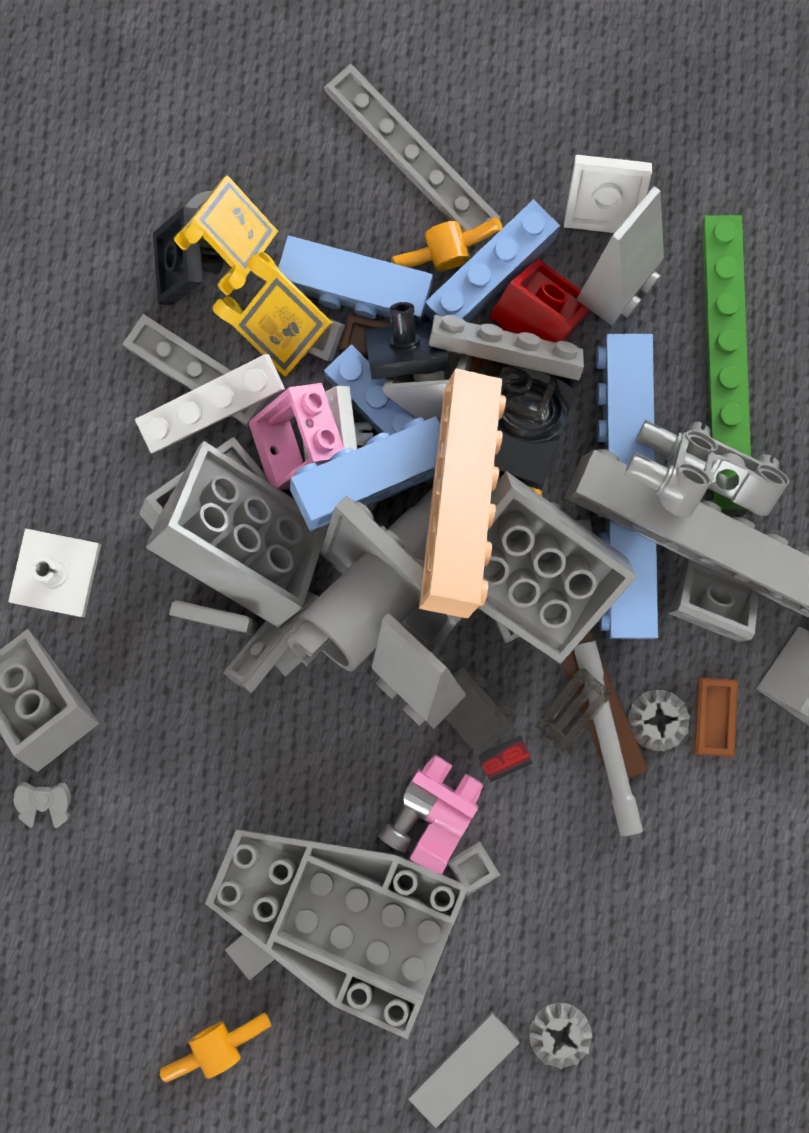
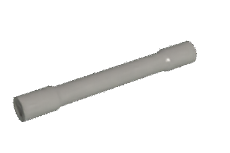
M596 641L579 644L574 648L581 679L585 684L606 768L620 836L635 835L643 832L636 800L631 792L603 680L604 672Z

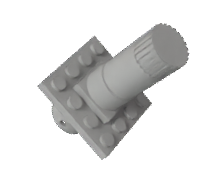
M433 488L413 507L404 512L388 529L383 525L379 527L373 521L374 517L371 511L361 502L356 501L354 503L347 495L335 506L320 554L342 575L299 616L298 619L301 626L298 629L294 627L287 639L292 651L306 667L323 652L342 668L351 672L354 671L376 649L382 619L388 613L431 653L463 618L419 609Z

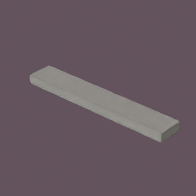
M351 63L324 87V91L448 220L459 222L462 233L494 217L500 220L501 217Z

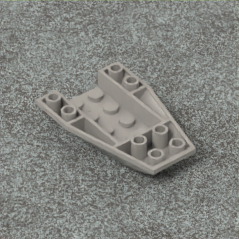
M237 829L205 904L333 1006L408 1039L469 886L394 854Z

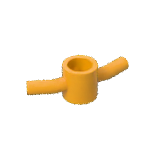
M497 217L463 233L459 222H444L431 227L425 232L424 236L427 247L393 256L391 261L393 264L408 268L433 261L436 271L450 270L463 266L470 260L467 247L497 234L503 227Z
M264 1012L230 1033L224 1022L221 1021L196 1034L188 1041L193 1053L160 1069L161 1079L164 1082H169L201 1067L206 1079L226 1071L241 1059L236 1047L272 1026L268 1016Z

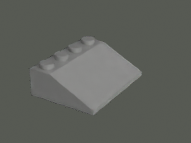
M203 441L159 515L145 548L278 627L303 608L328 524L310 531L293 498Z
M506 471L497 482L495 490L491 491L490 503L495 504V517L491 528L487 531V541L492 543V552L489 563L484 567L483 580L488 582V593L484 605L478 608L561 664L635 580L637 575L626 556Z

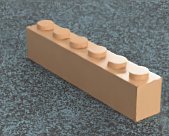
M455 368L444 388L419 609L469 618L486 601L488 582L483 580L484 567L489 563L492 552V543L487 541V531L491 528L495 517V504H491L490 499L491 491L495 490L499 477V468L494 467V458L498 454L502 443V431H498L497 426L498 420L503 415L506 397L501 395L502 379Z

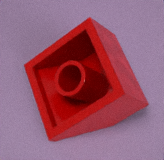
M537 259L509 283L489 317L497 322L503 331L516 334L522 332L532 333L542 340L557 343L558 341H567L591 310L576 300L581 289L543 261Z

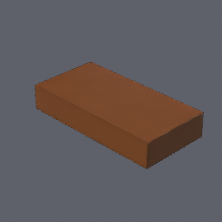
M698 677L694 754L734 757L738 680Z

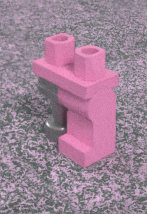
M435 754L422 770L418 768L407 786L404 794V804L394 825H384L378 837L389 846L404 853L411 842V838L407 835L408 831L418 818L428 822V825L411 851L409 859L442 875L449 858L478 810L476 802L480 796L483 783L465 773L455 790L443 784L442 782L450 771L452 764Z

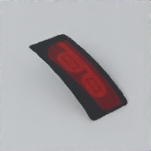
M521 735L477 754L490 782L533 764Z

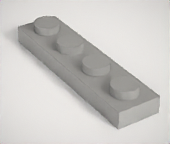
M144 314L122 344L127 350L191 391L231 371ZM268 398L231 417L248 428V422L258 414Z
M434 315L429 346L580 380L584 368L583 349L577 348L576 345L570 342L558 341L555 343L542 340L532 333L522 332L516 334L503 331L500 327L493 324L477 325L465 322L462 318L454 315H446L444 317Z

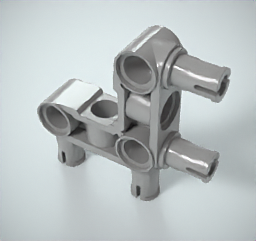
M645 420L635 442L665 455V460L668 461L667 466L660 465L635 452L624 475L655 489L661 505L674 515L685 518L691 517L707 489H710L731 499L732 502L754 514L767 516L789 484L788 477L779 470V461L776 458H773L770 462L771 456L763 454L754 459L711 438V429L705 425L702 430L701 422L690 424L686 433L679 432L676 435ZM730 469L736 472L737 475L728 477L721 474L720 471Z

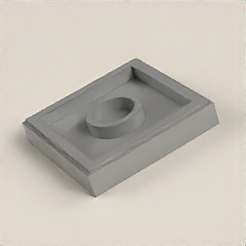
M177 600L175 602L172 601L169 615L180 619L254 635L259 625L257 620L248 616Z

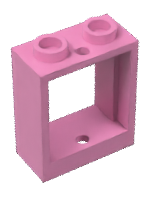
M322 383L289 387L248 422L267 481L279 490L290 489L291 477L295 476L294 473L299 468L311 463H316L317 466L331 461V457L335 453L344 449ZM294 416L309 457L305 462H303L290 423V419ZM305 421H308L309 427L306 426ZM270 448L276 451V455L271 453Z

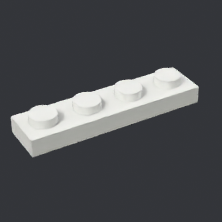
M264 354L136 418L135 421L150 453H155L281 392L285 388L270 355Z

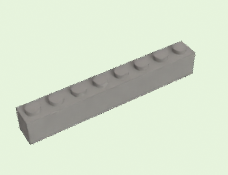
M594 449L581 457L564 496L565 499L809 618V551H798L788 546V541L781 536L775 534L765 535L755 530V524L747 519L740 517L731 518L721 513V507L710 501L701 500L691 517L685 518L674 515L661 505L655 489L624 475L627 465L619 462V457L616 454L604 449Z

